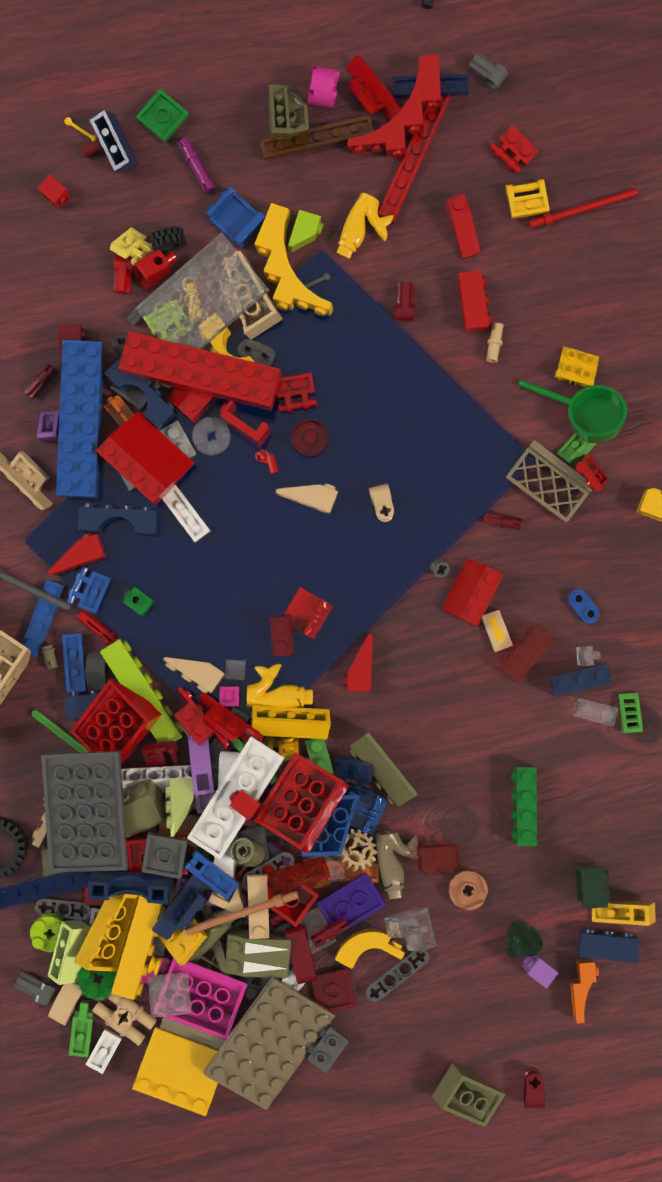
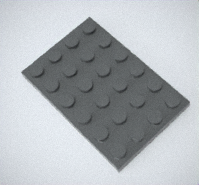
M120 751L42 754L49 872L127 870L128 856Z

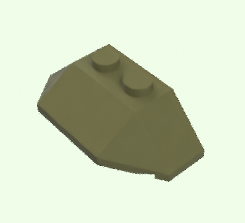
M269 85L270 138L289 139L309 129L307 103L296 93L292 92L288 85Z

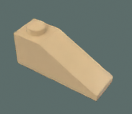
M325 483L324 486L310 485L280 488L275 493L278 496L330 515L338 491L335 490L336 487Z
M267 874L247 875L248 907L268 900ZM268 909L249 915V939L269 938Z

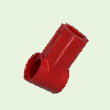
M119 255L115 256L114 293L130 294L132 274H134V265L131 263L133 257L129 256L125 259Z

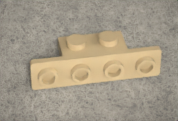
M24 451L19 452L12 462L0 452V470L6 475V478L13 482L20 492L26 495L37 508L44 510L51 507L53 503L40 491L50 477Z

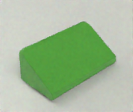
M574 433L556 455L574 469L576 464L597 443L586 442Z

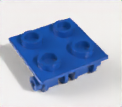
M372 792L369 796H359L350 825L366 834L373 835L388 799Z

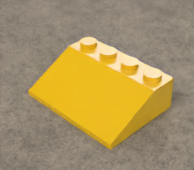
M155 1026L132 1089L206 1116L218 1083L205 1076L203 1070L217 1053L218 1049Z

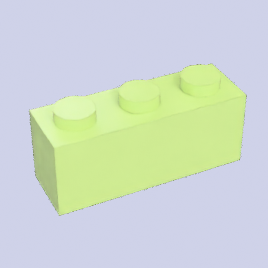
M81 920L61 922L48 972V977L58 985L78 982L81 966L76 964L74 960L91 929L90 926Z

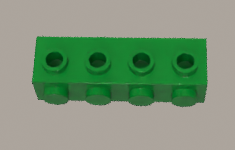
M514 766V771H511V781L514 782V790L511 791V800L514 802V810L511 812V818L514 821L512 841L517 846H537L536 767Z

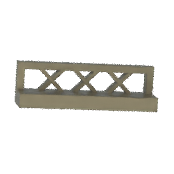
M163 1017L159 1027L218 1050L225 1042L223 1038Z

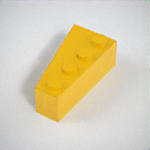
M120 894L104 901L74 960L76 964L86 970L118 971L140 895Z

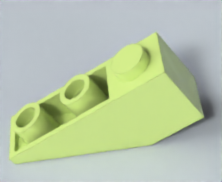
M170 778L169 786L165 787V798H169V801H166V813H170V816H167L166 825L167 829H170L171 837H174L193 807L194 788L192 778Z

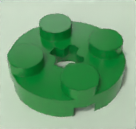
M82 968L79 971L78 978L81 993L85 997L97 1001L110 997L117 972L94 971ZM95 977H103L101 984L93 983Z

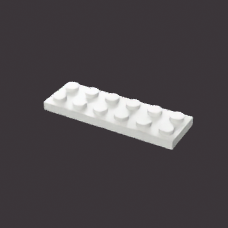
M250 737L187 838L221 860L246 821V818L229 806L232 803L230 798L236 790L240 792L241 789H245L259 800L285 757L257 739Z

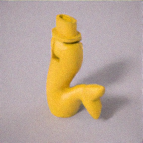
M361 193L345 221L336 253L350 259L352 253L356 252V249L362 244L365 237V216H367L369 223L375 228L377 234L386 241V227L392 222L393 215L380 218L378 216L379 201L366 193Z
M275 664L270 668L256 666L254 668L262 680L247 686L246 706L299 707L301 703V707H304V705L313 704V690L304 689V687L300 688L296 685H283L266 693L282 664Z

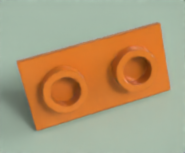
M119 395L111 396L107 399L108 403L104 405L119 427L134 415Z

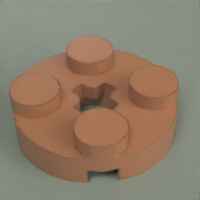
M460 871L450 880L449 895L456 906L465 910H474L484 903L488 887L484 878L476 871ZM466 885L469 887L473 886L471 895L463 893Z

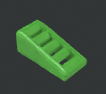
M638 693L618 694L621 732H643ZM634 699V703H624V700ZM625 707H634L635 710L625 711ZM626 715H635V718L626 719ZM636 722V726L627 727V723Z

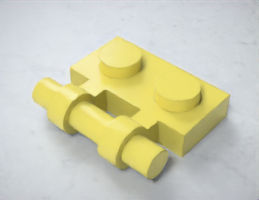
M132 227L113 241L110 246L111 251L125 259L129 256L133 257L131 259L132 265L154 252L152 243L146 242L147 236Z

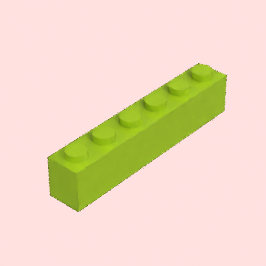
M121 638L101 650L100 653L120 684L148 700L162 714L150 730L157 742H176L182 738L183 729L180 727L179 722H175L172 718V715H174L169 705L165 706L161 700L163 699L162 694L151 685L153 680L147 672L144 674L140 668L143 665L137 656L133 657L131 654L132 648L128 641H123Z

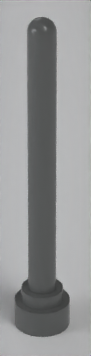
M0 566V579L66 611L70 610L71 605L5 573Z

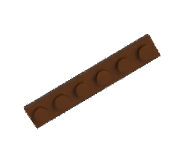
M367 115L310 128L289 139H261L260 144L265 161L348 142V138L363 136L373 132L374 129L371 117Z

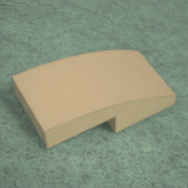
M78 984L63 985L48 1017L64 1026L66 1025L75 1010L76 1003L82 995Z

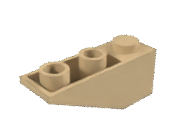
M169 657L163 659L167 662L166 666L174 672L176 669L182 672V678L190 683L193 680L199 684L197 688L206 694L208 691L213 693L226 674L209 662Z

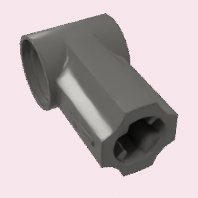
M479 52L469 64V68L481 76L484 82L494 90L498 89L509 74L503 65L499 63L494 64Z
M24 970L14 986L31 995L34 1001L42 1005H48L57 988L51 981L39 979Z

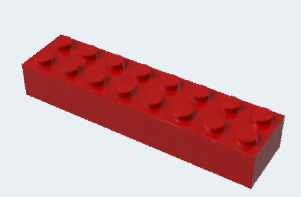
M128 331L118 368L122 374L226 400H233L234 402L270 411L273 409L282 374L279 368Z

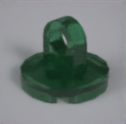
M516 920L507 929L509 941L506 945V952L512 959H519L524 955L535 956L542 950L543 940L534 927H528L524 921Z

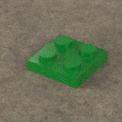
M159 89L138 113L136 119L161 141L166 143L190 115L175 100Z

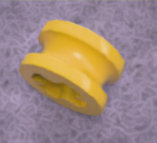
M152 955L147 973L154 972V975L158 974L162 961L161 957L156 959Z

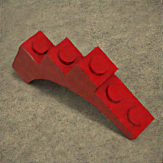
M438 54L419 56V71L414 89L408 101L397 115L379 129L363 136L348 138L350 153L362 154L364 151L382 152L383 149H386L387 155L392 158H400L402 155H407L405 132L417 134L420 131H424L423 108L433 110L442 106Z

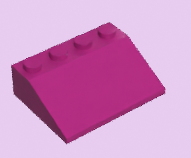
M173 958L153 1013L226 1040L230 1034L248 983L187 961L185 965H179Z

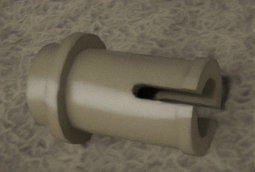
M53 645L41 647L42 651L40 653H43L46 670L58 667L54 653L56 649L53 648Z

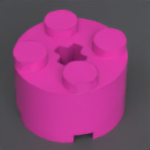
M313 65L307 105L328 109L334 107L340 71Z

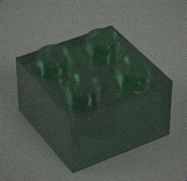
M598 862L575 863L578 903L584 909L608 907V901H611L610 891L606 887V882H609L608 870H605V867Z

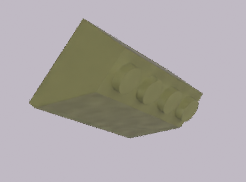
M368 730L350 744L352 748L350 753L355 759L360 758L361 761L373 763L372 774L376 778L374 783L380 790L385 789L388 793L386 798L392 805L396 803L399 807L418 794Z
M151 779L123 791L126 838L164 822L163 790Z

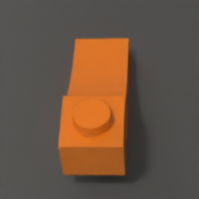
M591 958L576 960L578 979L570 980L573 1019L577 1024L584 1023L587 994L592 983L597 982L596 976H599L598 964H595Z

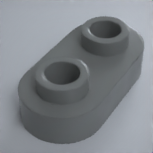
M243 339L237 347L238 354L241 357L250 356L255 363L270 366L275 359V352L271 347L251 339Z

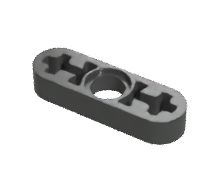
M282 851L248 871L243 877V886L248 889L247 875L258 874L257 870H259L260 874H264L263 868L266 865H271L274 868V873L271 876H267V882L289 870L294 865L295 859L293 854L289 851ZM282 856L290 857L289 865L281 864L279 866L281 870L278 871L277 865L273 861L276 860L279 863L282 861Z
M43 897L35 905L37 914L41 916L46 913H53V908L43 911L40 905L46 902L47 906H53L54 902H56L54 914L60 915L65 919L75 920L87 919L91 915L92 905H84V901ZM62 903L69 906V912L66 914H62L59 911V905ZM73 904H75L74 909H80L82 906H85L88 912L81 915V911H75L74 915H72Z

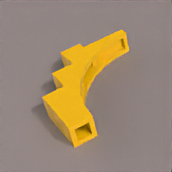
M271 203L255 241V247L260 255L269 256L264 268L267 280L275 284L279 282L273 296L276 307L285 311L287 309L293 311L295 304H297V307L307 310L309 308L318 315L325 316L326 314L331 316L333 311L332 303L318 297L307 289L296 277L289 264L286 251L287 229L291 218L289 209Z

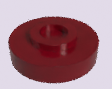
M306 419L294 427L291 440L293 447L298 453L310 457L320 454L325 449L328 435L325 427L320 422Z

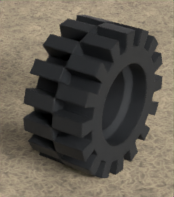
M180 226L161 228L150 235L154 252L157 250H161L162 253L174 252V250H180L179 248L187 245L184 230Z

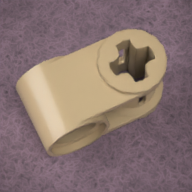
M388 484L369 488L377 518L381 522L390 521L393 518L394 508ZM383 508L386 511H390L387 517L384 514H380Z

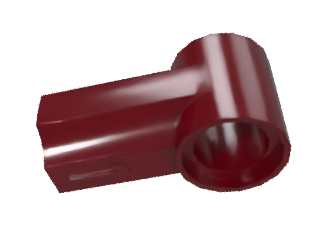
M398 283L395 320L414 321L415 304H413L415 287L413 283Z

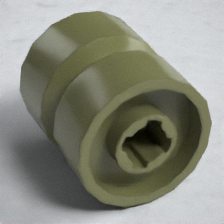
M239 838L232 844L230 854L235 862L248 867H256L263 861L265 851L260 843L247 838Z

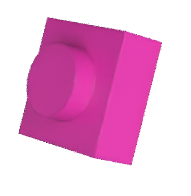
M220 687V704L223 706H239L240 687Z

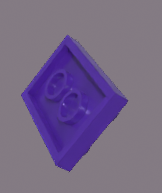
M366 871L316 901V904L330 925L344 916L350 927L387 906Z

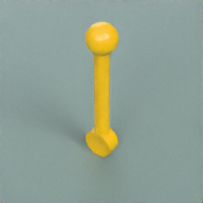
M67 117L64 120L67 126L74 127L84 135L91 138L92 142L96 141V138H98L96 135H91L78 125L74 124L71 118Z

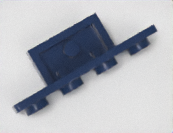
M192 874L152 927V931L168 940L176 929L183 931L185 927H189L195 913L200 911L205 905L206 898L203 892L208 885Z

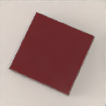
M348 967L317 973V980L311 981L315 1002L334 1012L356 1007Z

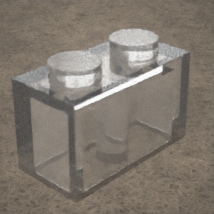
M577 698L572 716L614 727L618 708Z

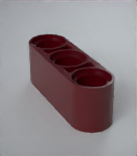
M305 925L285 928L286 938L291 939L290 955L297 984L317 980Z

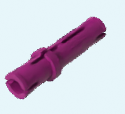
M187 137L181 139L177 144L185 156L186 163H189L204 192L206 194L212 192L216 187L202 165L198 152L193 149Z

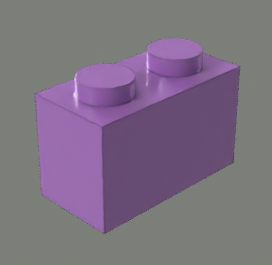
M536 951L528 953L523 960L524 964L522 966L527 974L546 989L558 974L555 967Z

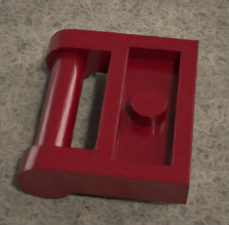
M166 741L142 746L146 766H183L177 754V743L175 741ZM165 751L170 754L172 764L167 763Z

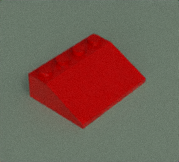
M139 411L113 432L96 450L154 505H157L195 464Z
M111 678L70 732L89 752L120 751L122 766L162 714L148 700Z
M295 752L255 816L254 821L308 854L349 785Z

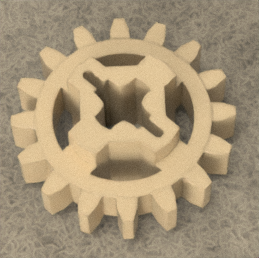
M353 829L349 830L342 855H336V857L342 858L340 864L345 862V869L352 867L353 872L358 869L362 872L365 868L371 867V863L376 861V858L373 856L378 854L373 849L376 846V843L372 844L371 842L373 837L368 838L366 833L361 834L360 829H357L355 832Z

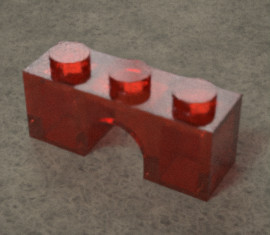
M324 856L267 873L272 896L293 892L296 887L302 884L311 885L312 891L331 885L330 871Z

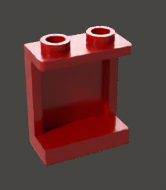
M230 400L229 403L225 402L220 409L222 421L258 447H261L271 433L269 425L262 422L255 431L232 415L237 409L233 400Z

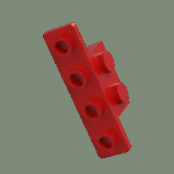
M356 55L347 66L348 71L355 79L351 80L347 86L351 89L352 94L363 104L367 112L374 114L382 111L390 121L402 109L401 105L360 55Z
M177 688V694L186 705L174 714L175 719L198 746L213 735L227 751L230 740L202 720L205 710L199 703L195 704L193 702V697L187 689Z
M205 692L200 695L199 704L206 712L203 715V721L232 742L238 737L248 742L250 737H253L262 743L263 735L258 730L248 725L243 719L233 714L228 708L218 703Z

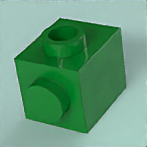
M135 586L133 589L129 588L123 596L125 598L123 603L141 616H145L155 600Z

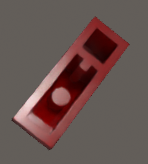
M465 193L446 199L445 209L462 259L480 254L481 251Z
M93 532L83 535V539L78 540L48 570L49 575L54 576L106 558L107 555L100 535Z
M368 634L348 670V675H344V687H347V691L371 692L373 634Z

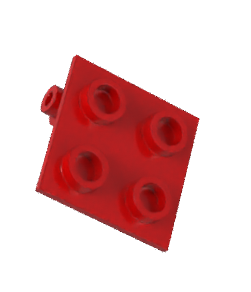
M300 587L284 614H291L293 628L314 639L333 606Z

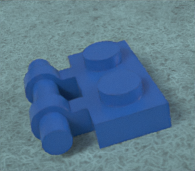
M81 566L79 573L75 575L76 580L72 589L70 588L68 591L69 596L66 602L74 604L75 599L79 598L81 600L78 607L97 614L112 579L94 571L89 578L86 576L88 569ZM86 582L87 586L82 594L79 590L82 583Z

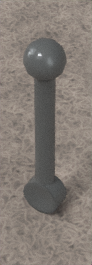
M325 273L323 277L304 286L308 288L321 281H328L330 274Z

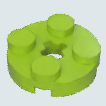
M46 913L34 921L30 929V937L34 948L45 952H54L61 922L63 921L60 915ZM48 929H51L55 935L49 936L46 932Z

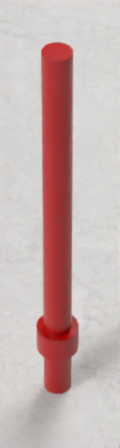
M635 188L554 214H544L541 218L529 221V227L531 229L541 225H551L554 221L638 196V190Z

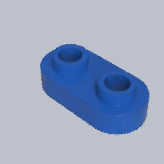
M580 589L569 593L568 603L579 618L587 624L595 623L600 617V612L589 596ZM577 595L581 596V602H576L575 597ZM589 610L593 612V617L591 618L587 616Z

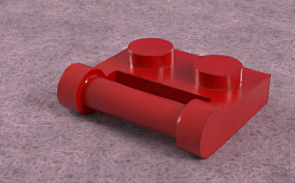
M586 455L582 458V461L576 464V471L585 475L587 478L586 482L592 490L595 489L598 492L609 482V479L592 456Z

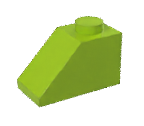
M299 210L288 244L290 252H294L315 241L317 234L321 235L324 225L321 223V216Z

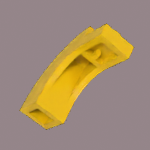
M369 928L357 931L344 940L335 955V960L352 969L358 957L368 949H382L401 960L405 951L402 948L403 945L395 940L389 941L391 938L390 932Z

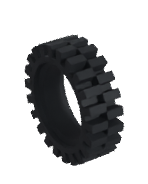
M0 817V831L6 833L12 839L14 851L11 859L5 865L0 866L1 879L17 871L24 863V859L28 854L26 852L28 849L26 840L28 839L27 836L23 835L24 830L18 827L19 824L13 823L11 819L6 820L4 817Z

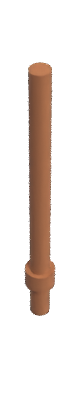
M297 891L284 895L278 894L273 896L272 899L186 927L184 930L186 935H190L274 906L276 908L284 906L286 902L298 899L299 895Z

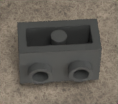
M331 1022L327 1028L324 1027L320 1032L317 1042L312 1043L307 1050V1060L325 1073L328 1072L349 1042V1036Z

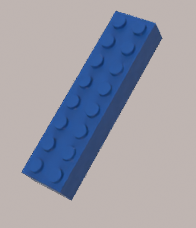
M63 340L56 495L59 497L98 498L100 454L96 450L100 447L105 349L102 342Z

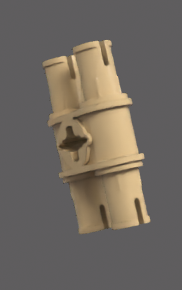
M112 994L108 999L117 1005L116 1011L110 1010L99 1001L92 1012L105 1020L106 1026L109 1025L120 1036H126L138 1046L145 1038V1035L132 1026L133 1020L139 1021L149 1030L152 1029L157 1019L143 1010V1005L140 1006L132 999ZM126 1011H129L127 1013V1017L120 1020L122 1018V1014H124Z

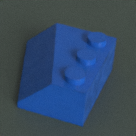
M344 794L310 852L307 854L299 849V854L301 856L342 855L348 829L360 795Z

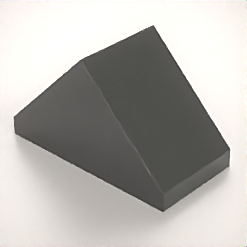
M87 653L84 673L88 691L102 690L108 682L107 662L101 653Z

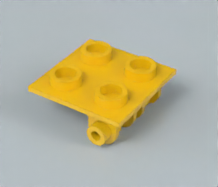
M563 346L555 377L559 381L567 382L569 380V384L574 381V385H577L578 382V385L585 388L593 386L599 356Z

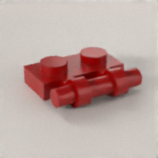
M513 125L499 138L498 141L502 144L501 147L496 143H493L490 147L494 152V156L507 164L506 167L509 170H513L516 174L522 170L518 165L519 162L526 166L539 153V150ZM507 150L515 156L513 159L505 153Z
M312 373L280 378L276 395L277 399L285 398V403L278 404L279 412H293V409L304 408L305 410L310 409L311 406H317L316 398L308 399L307 395L315 393ZM302 395L301 401L291 402L290 397Z

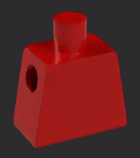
M157 250L134 263V277L146 292L170 274L171 264L177 261V257L173 251L164 255L161 250Z

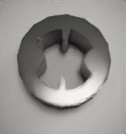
M436 559L430 565L431 573L438 578H444L449 573V565L442 559Z

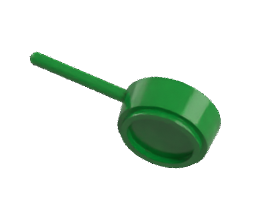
M525 380L518 382L521 388L568 405V415L572 430L580 439L586 442L604 443L610 441L620 433L627 415L626 402L620 393L610 387L603 385L589 386L577 392L573 398H569Z

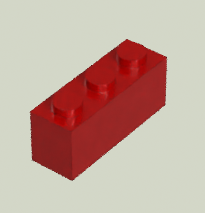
M481 270L458 273L457 283L465 333L487 331L489 324H492L491 313H487L486 307L489 306L488 294L484 293V287H486L485 275L482 276Z

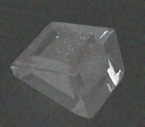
M226 660L225 679L245 680L246 661Z

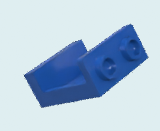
M230 187L229 190L225 189L221 193L220 199L216 204L212 203L206 213L208 220L240 249L261 229L266 217L263 213H258L235 192L233 187Z

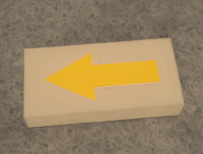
M500 610L484 615L482 622L494 652L513 646Z

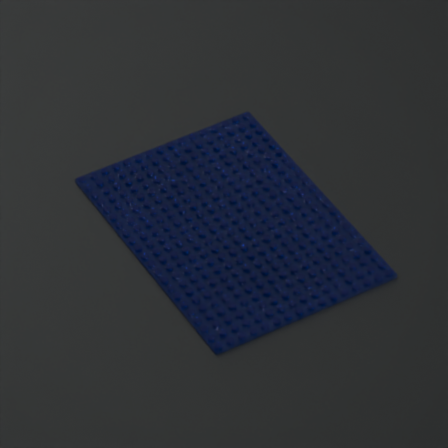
M324 250L318 251L295 275L303 285H306L323 277L325 273L330 274L328 281H321L307 289L318 297L332 303L333 311L331 316L326 314L325 316L318 315L312 309L307 308V310L297 307V304H295L293 311L277 308L283 319L252 339L274 350L275 359L270 366L281 370V378L312 373L315 393L307 395L308 399L316 398L317 406H311L310 409L305 410L304 408L293 409V412H279L278 404L285 403V398L277 399V395L272 411L235 402L237 409L232 415L256 431L262 422L269 425L271 433L261 447H258L222 421L220 409L225 402L229 403L230 401L222 398H217L195 424L175 408L173 411L176 416L165 426L167 427L179 421L197 454L190 458L195 464L175 485L209 528L210 532L195 543L163 499L157 505H154L137 488L129 491L120 473L105 460L99 466L98 498L68 497L25 539L28 546L51 568L78 540L83 539V535L91 533L78 530L79 507H85V504H96V508H104V505H115L116 509H123V506H134L135 510H142L143 507H154V511L159 512L158 535H138L131 522L121 518L113 519L106 523L100 533L93 532L100 535L107 557L83 565V567L88 569L86 576L89 578L94 571L112 579L97 612L98 617L120 639L128 641L132 651L184 704L185 702L177 694V688L187 689L191 693L195 704L199 703L200 695L203 692L197 688L199 684L193 680L190 683L182 678V672L177 669L175 672L166 666L167 662L163 660L165 657L209 662L226 673L213 693L208 691L207 695L220 703V687H240L239 706L224 707L230 711L235 707L249 715L250 718L252 707L246 706L247 686L262 680L254 668L256 666L270 668L275 664H282L266 693L283 685H296L300 688L309 689L430 568L434 560L439 559L514 485L505 477L525 452V449ZM243 326L227 341V352L234 357L242 358L238 354L237 347L243 339H250L244 334ZM302 395L290 397L291 402L301 401ZM306 419L320 422L327 431V445L316 456L301 455L292 444L291 435L294 427ZM265 450L274 454L279 472L270 474L268 465L255 459L256 452ZM528 453L524 458L525 466H533L535 460ZM516 470L511 477L518 481L524 475L523 470ZM325 483L336 487L335 490L338 491L330 515L278 496L275 493L280 488L310 485L324 486ZM388 484L394 508L393 518L390 521L381 522L377 518L369 488ZM383 508L380 514H384L387 517L390 511H386ZM81 566L57 575L72 589L76 580L75 575L79 573ZM86 582L82 583L79 590L82 594L87 586ZM135 586L155 600L145 616L139 615L123 603L125 600L123 596L129 588L133 589ZM300 587L333 606L314 639L292 627L294 653L289 656L272 655L274 652H272L273 644H271L272 636H270L272 629L270 628L271 625L269 623L271 621L269 619L274 615L285 613ZM233 746L231 751L239 752L238 749L235 746Z

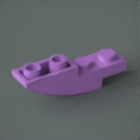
M188 734L197 814L204 812L215 794L209 740H205L198 746Z

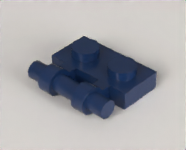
M342 755L336 756L334 775L340 776L341 780L349 785L346 792L351 791L355 795L369 796L371 789L366 788L365 783L369 784L372 782L373 763ZM350 779H351V780H355V781H356V785H355V784H351V783H350Z

